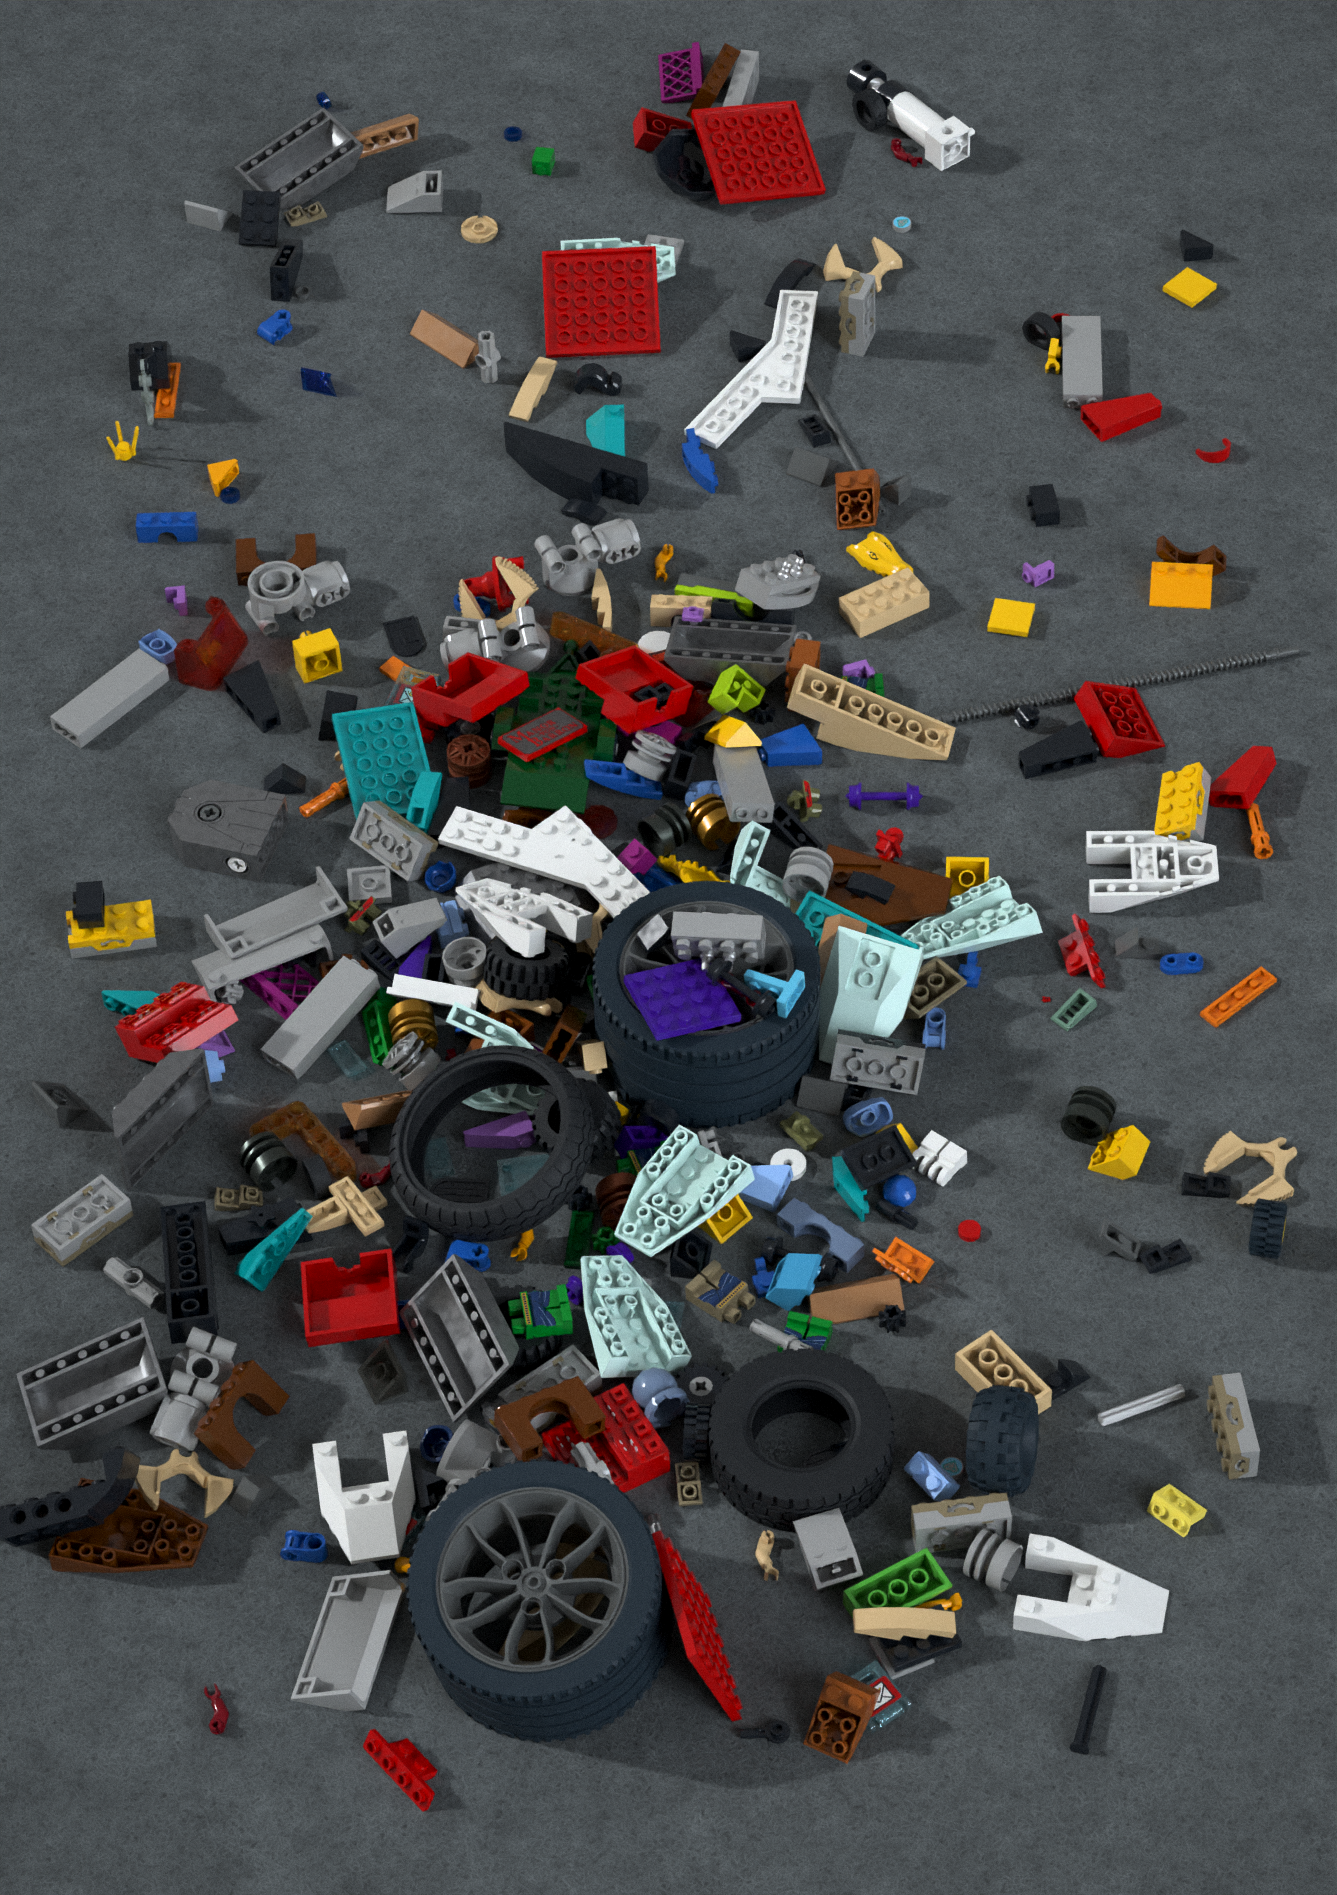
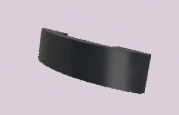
M800 258L788 264L773 284L764 305L777 309L780 290H794L802 278L810 274L816 264Z

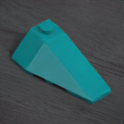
M624 404L604 405L586 420V435L592 447L625 456Z
M299 1209L252 1249L238 1263L234 1274L244 1282L263 1292L313 1216L305 1209Z

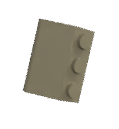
M936 956L920 968L903 1019L921 1018L965 986L967 981Z

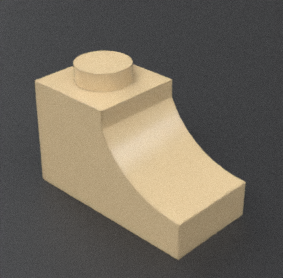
M597 1039L577 1041V1049L584 1071H589V1074L602 1073V1069L608 1068L604 1041Z

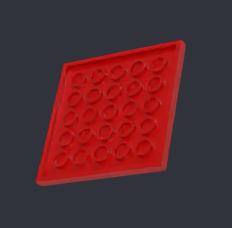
M796 100L692 110L691 117L720 205L825 194L826 189Z
M656 246L542 251L546 358L661 353Z
M661 1530L654 1532L652 1537L657 1548L660 1565L687 1657L732 1722L741 1720L740 1710L743 1709L739 1696L735 1695L733 1690L737 1686L732 1674L729 1675L727 1668H730V1663L727 1655L723 1654L721 1650L724 1647L721 1635L717 1634L715 1630L718 1627L715 1615L710 1613L709 1607H712L710 1597L707 1593H704L703 1587L700 1582H697L693 1571H689L688 1565L685 1560H682L678 1549H674L670 1537L665 1538Z

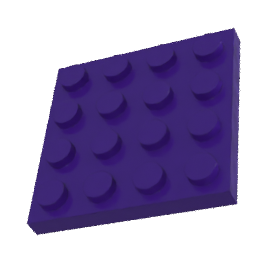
M701 958L624 975V984L657 1041L741 1021V1014L726 988L721 983L713 986L712 981L706 976V972L702 971Z

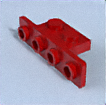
M1075 913L1072 915L1076 931L1058 941L1068 974L1076 976L1089 969L1092 980L1100 988H1105L1103 980L1105 974L1098 965L1100 959L1093 949L1095 943L1087 931L1090 929L1084 918L1081 919Z
M376 1729L370 1730L363 1744L365 1751L423 1812L428 1810L435 1792L425 1781L432 1779L438 1770L407 1738L389 1744Z

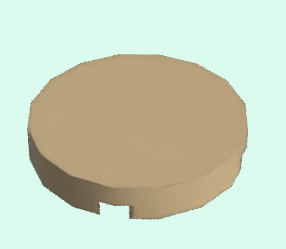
M472 216L461 225L462 237L471 243L488 242L498 232L497 223L488 216H483V218Z

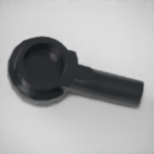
M780 1720L770 1722L766 1728L740 1729L741 1739L766 1738L768 1741L776 1744L785 1742L790 1736L789 1726Z

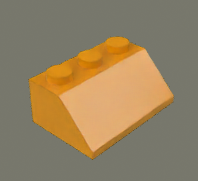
M1152 562L1149 606L1210 609L1213 565Z

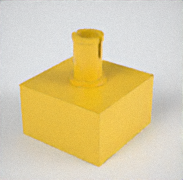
M330 628L314 634L307 630L308 636H306L305 632H302L299 639L292 641L296 669L304 684L342 671L339 643Z

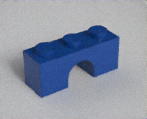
M196 512L137 513L136 533L138 543L158 542L159 534L164 532L174 534L178 542L198 540L199 526Z

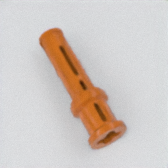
M346 778L338 783H332L330 789L300 806V813L307 819L337 799H344L345 795L349 793Z
M1252 803L1250 808L1246 809L1252 831L1251 843L1255 846L1254 855L1258 859H1267L1273 854V848L1269 845L1270 837L1264 830L1259 806Z

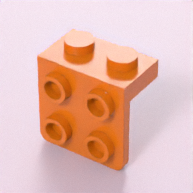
M897 1237L894 1238L885 1254L876 1248L872 1250L876 1255V1261L887 1270L894 1271L900 1275L899 1277L910 1284L912 1281L919 1284L935 1262Z

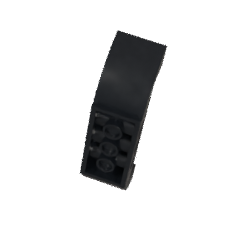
M123 1446L112 1447L109 1449V1452L102 1453L106 1480H95L86 1487L73 1486L64 1493L51 1492L46 1495L47 1497L41 1499L29 1498L24 1500L23 1504H6L2 1506V1509H0V1540L13 1547H19L105 1524L104 1519L122 1504L131 1491L138 1474L140 1457L123 1448Z

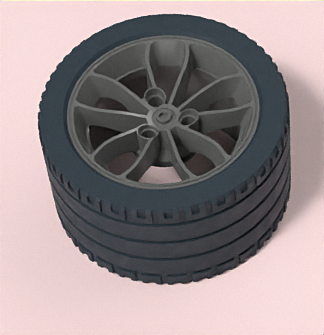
M693 881L661 888L648 893L644 897H640L637 901L632 902L627 908L623 909L619 915H616L614 921L609 923L607 930L602 933V939L598 941V947L595 950V957L593 959L595 1039L604 1041L608 1067L602 1069V1071H604L605 1078L609 1079V1084L615 1088L617 1094H621L623 1099L633 1107L635 1105L642 1107L644 1102L650 1099L663 1101L678 1113L680 1118L678 1125L710 1129L712 1126L715 1128L732 1127L737 1124H745V1122L750 1120H757L758 1117L766 1116L767 1113L777 1110V1107L783 1106L785 1101L793 1098L794 1093H798L800 1090L802 1076L811 1073V1069L814 1068L819 1049L820 957L818 948L815 946V940L811 936L809 929L805 928V923L799 920V916L794 914L789 907L784 906L782 902L777 901L774 897L762 891H757L740 884L720 881ZM673 911L761 915L764 919L766 931L764 960L758 959L756 963H748L745 959L736 958L732 964L731 974L745 984L744 974L747 969L767 964V973L762 974L789 982L795 970L804 972L805 988L787 1018L778 1016L776 1007L775 1012L766 1019L752 1014L754 1007L747 1004L746 997H741L735 992L727 990L739 1012L746 1018L747 1023L736 1027L723 1025L714 1027L715 1031H697L657 1041L625 986L624 975L690 961L691 959H679L678 955L674 953L673 943L646 952L636 936L637 933L657 914H660L664 921L673 918ZM714 957V958L711 960V964H712L718 957Z
M531 1459L530 1462H523L521 1460L514 1464H511V1462L506 1463L505 1466L499 1468L497 1466L493 1467L488 1472H481V1475L476 1478L468 1479L469 1482L461 1484L454 1493L448 1494V1498L445 1501H441L439 1508L430 1514V1520L424 1523L422 1533H419L417 1536L418 1542L413 1546L414 1552L409 1559L410 1568L407 1569L408 1582H406V1588L408 1593L406 1596L409 1606L408 1610L412 1617L411 1622L441 1685L448 1696L454 1700L455 1704L467 1716H472L475 1722L483 1724L485 1728L489 1730L492 1728L496 1733L508 1735L509 1738L513 1739L518 1737L522 1741L529 1739L534 1742H540V1740L552 1742V1740L557 1739L566 1741V1738L576 1739L578 1735L591 1734L590 1731L595 1729L598 1731L607 1723L612 1724L614 1719L617 1717L621 1718L628 1708L632 1709L635 1706V1702L643 1698V1693L651 1688V1682L657 1679L658 1671L664 1665L663 1659L668 1655V1647L672 1640L670 1633L673 1632V1606L660 1565L657 1548L643 1515L636 1508L634 1502L630 1501L629 1497L619 1490L618 1486L615 1484L611 1485L607 1478L598 1476V1473L594 1471L589 1472L585 1467H575L573 1463L563 1464L562 1461L558 1460L556 1462H549L548 1459H543L542 1461ZM546 1543L542 1555H532L529 1546ZM559 1543L579 1546L562 1560L556 1559ZM521 1549L522 1559L507 1560L505 1558ZM592 1552H595L609 1562L612 1581L601 1578L574 1579L572 1573ZM495 1565L501 1569L503 1574L502 1579L484 1578ZM521 1573L518 1579H510L512 1575ZM556 1573H563L561 1578L557 1580L552 1579ZM475 1592L499 1595L500 1601L467 1617ZM584 1593H599L607 1596L610 1604L603 1620L591 1618L573 1608L576 1596ZM533 1608H539V1609H540V1610H539L537 1613H535V1614H529V1612H530ZM507 1616L513 1622V1625L506 1639L505 1656H502L481 1643L472 1633V1630ZM566 1618L593 1630L594 1633L580 1646L562 1656H555L552 1628L559 1625ZM525 1630L544 1632L546 1653L541 1661H521L518 1658V1644Z

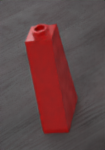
M1152 393L1091 403L1081 406L1080 419L1103 442L1160 418L1162 403Z
M1252 746L1220 775L1210 786V806L1249 809L1277 764L1273 747Z

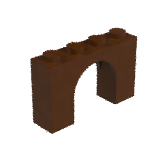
M726 43L723 45L685 116L692 119L691 112L693 109L711 108L741 51Z
M315 533L295 535V554L286 562L296 565L303 571L317 564ZM256 538L236 539V575L238 586H248V578L252 571L265 563L257 557Z
M254 1360L239 1362L233 1367L232 1375L221 1386V1392L210 1403L209 1411L200 1419L198 1428L194 1433L206 1447L232 1470L245 1468L256 1451L237 1431L234 1425L233 1409L237 1400L243 1397L262 1415L271 1416L279 1414L290 1397Z
M579 1376L566 1379L552 1387L543 1388L537 1393L524 1396L510 1404H504L495 1409L494 1415L495 1427L517 1460H523V1462H529L531 1459H537L542 1456L543 1441L530 1423L537 1415L545 1412H556L565 1415L572 1421L583 1439L604 1431L606 1418Z

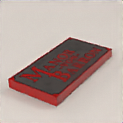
M558 707L498 737V744L525 762H529L586 733L587 725Z

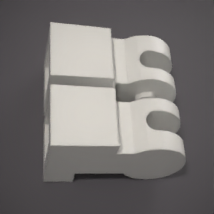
M932 1130L921 1142V1146L912 1154L918 1163L912 1169L915 1170L919 1166L918 1171L922 1175L929 1170L928 1178L934 1180L937 1177V1184L944 1186L960 1168L967 1164L966 1150L951 1141L948 1144L946 1138Z

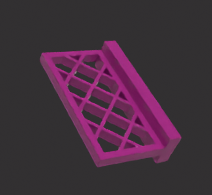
M699 42L692 43V48L658 55L661 102L674 103L695 99L704 82L703 55ZM684 56H689L686 60L681 59ZM664 59H671L668 64L663 62ZM677 62L681 63L678 67L673 66ZM686 66L690 67L687 71L683 70ZM668 69L672 71L669 75L664 73ZM677 74L682 75L678 79L674 78ZM686 78L691 79L688 83L683 82ZM669 81L673 82L670 86L665 85ZM678 85L682 86L679 91L675 89ZM688 89L693 91L691 93H684ZM670 92L674 94L671 97L665 98V96Z
M280 964L273 967L280 968V972L265 970L239 980L285 1020L298 1008L294 1001L303 1002L307 997L295 995V992L308 991L309 995L320 983L298 964L291 967L295 970V973H282L285 967ZM266 978H279V982H270ZM291 979L294 980V984L281 983V980ZM297 980H307L309 982V985H300L296 983ZM280 989L293 990V994H284Z

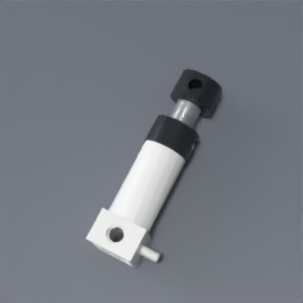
M863 60L855 64L847 76V87L855 94L868 88L878 92L886 105L887 120L925 148V159L940 171L970 156V136L975 134L973 128H969L955 116L947 120L943 119L898 81H887L886 74L869 60Z

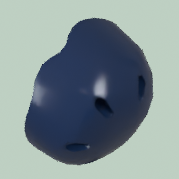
M434 1425L426 1429L420 1441V1451L426 1460L434 1464L440 1463L444 1451L454 1435L451 1429L444 1425Z

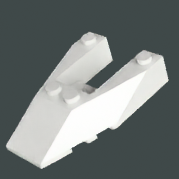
M1086 831V864H1131L1132 879L1089 880V913L1115 912L1171 897L1219 881L1217 849L1215 845L1194 840L1185 842L1177 840V837L1168 835V837L1155 835V831Z
M488 878L456 887L457 894L480 921L511 949L521 953L524 957L531 958L536 954L544 952L546 929L569 939L572 943H580L584 939L591 938L593 913L543 892L540 895L531 893V889L524 887L520 888V890L512 889L511 884Z
M406 1431L383 1434L389 1481L342 1488L336 1441L312 1444L321 1515L326 1519L331 1532L337 1537L339 1545L351 1564L400 1557L406 1536V1528L411 1520V1511L416 1503Z
M1036 1534L1029 1535L1025 1568L1072 1576L1067 1603L1018 1595L1014 1611L1013 1629L1080 1641L1162 1633L1169 1590L1054 1537Z

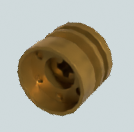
M713 793L698 798L691 804L685 814L691 825L692 832L709 850L719 848L714 842L719 838L725 844L730 843L737 836L741 827V822H730L724 801L719 795Z
M409 999L397 1003L390 1009L388 1018L393 1046L411 1032L418 1035L416 1041L420 1039L424 1041L420 1052L429 1047L434 1049L439 1041L433 1007L428 1002L419 999Z

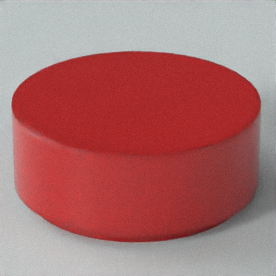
M964 1220L958 1226V1235L963 1241H976L981 1235V1226L974 1220Z

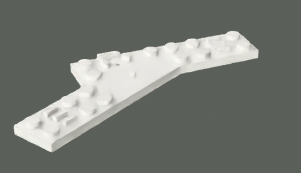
M780 290L772 339L684 429L685 435L686 429L694 428L695 435H699L701 443L717 449L761 402L800 404L818 302V291Z
M566 805L533 829L456 806L438 838L439 844L586 889L613 918L619 915L629 904L650 893L592 833L591 829L581 819H578Z

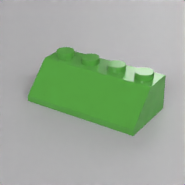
M925 1548L844 1590L843 1605L852 1619L854 1609L877 1607L914 1608L952 1588V1584L932 1554Z

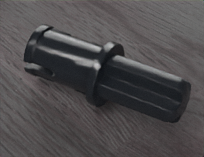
M881 1198L878 1201L876 1210L891 1218L893 1223L898 1222L909 1230H914L918 1225V1219L904 1211L902 1206L897 1207L885 1198Z

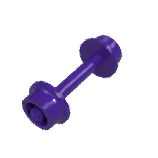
M859 782L857 785H849V793L845 797L849 799V807H857L859 810H861V800H907V810L912 807H919V799L923 796L919 793V786L911 785L909 782H907V792H861V782Z
M621 1242L606 1248L607 1256L622 1255L629 1264L634 1260L630 1249ZM574 1275L570 1276L566 1284L568 1299L573 1304L579 1305L584 1301L582 1280Z

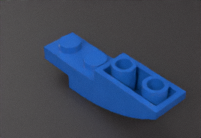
M694 428L686 429L687 443H682L684 463L695 481L713 494L715 493V486H718L717 474L713 475L715 473L714 462L710 461L708 454H703V449H699L701 447L700 437L695 435Z

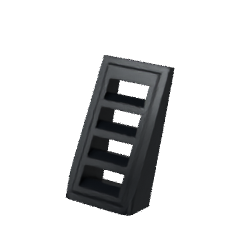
M816 414L798 420L814 448L832 443L830 430Z
M376 939L361 950L362 960L393 982L394 975L398 974L399 967L403 963L398 958L396 959ZM394 966H397L391 973L389 972Z
M850 1084L843 1097L842 1111H846L858 1102L869 1100L873 1088Z

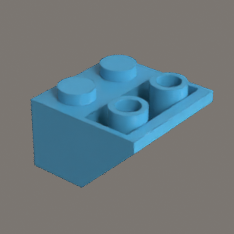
M788 1253L778 1263L765 1298L787 1311H790L795 1305L799 1306L806 1295L810 1296L815 1288L813 1282L822 1269L819 1266L822 1256L819 1254Z

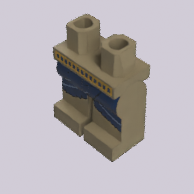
M716 1260L707 1265L701 1271V1275L698 1274L685 1286L686 1299L720 1322L727 1320L735 1324L742 1316L741 1310L738 1307L741 1305L750 1310L756 1303L755 1296L748 1291V1284L723 1270L721 1264Z

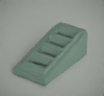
M1079 988L1051 1017V1020L1065 1031H1068L1097 1007L1096 999ZM1081 1001L1085 1005L1081 1006L1078 1002ZM1075 1006V1007L1078 1008L1080 1011L1077 1012V1011H1075L1072 1007ZM1069 1011L1074 1017H1070L1066 1012ZM1063 1016L1069 1022L1066 1024L1059 1018Z

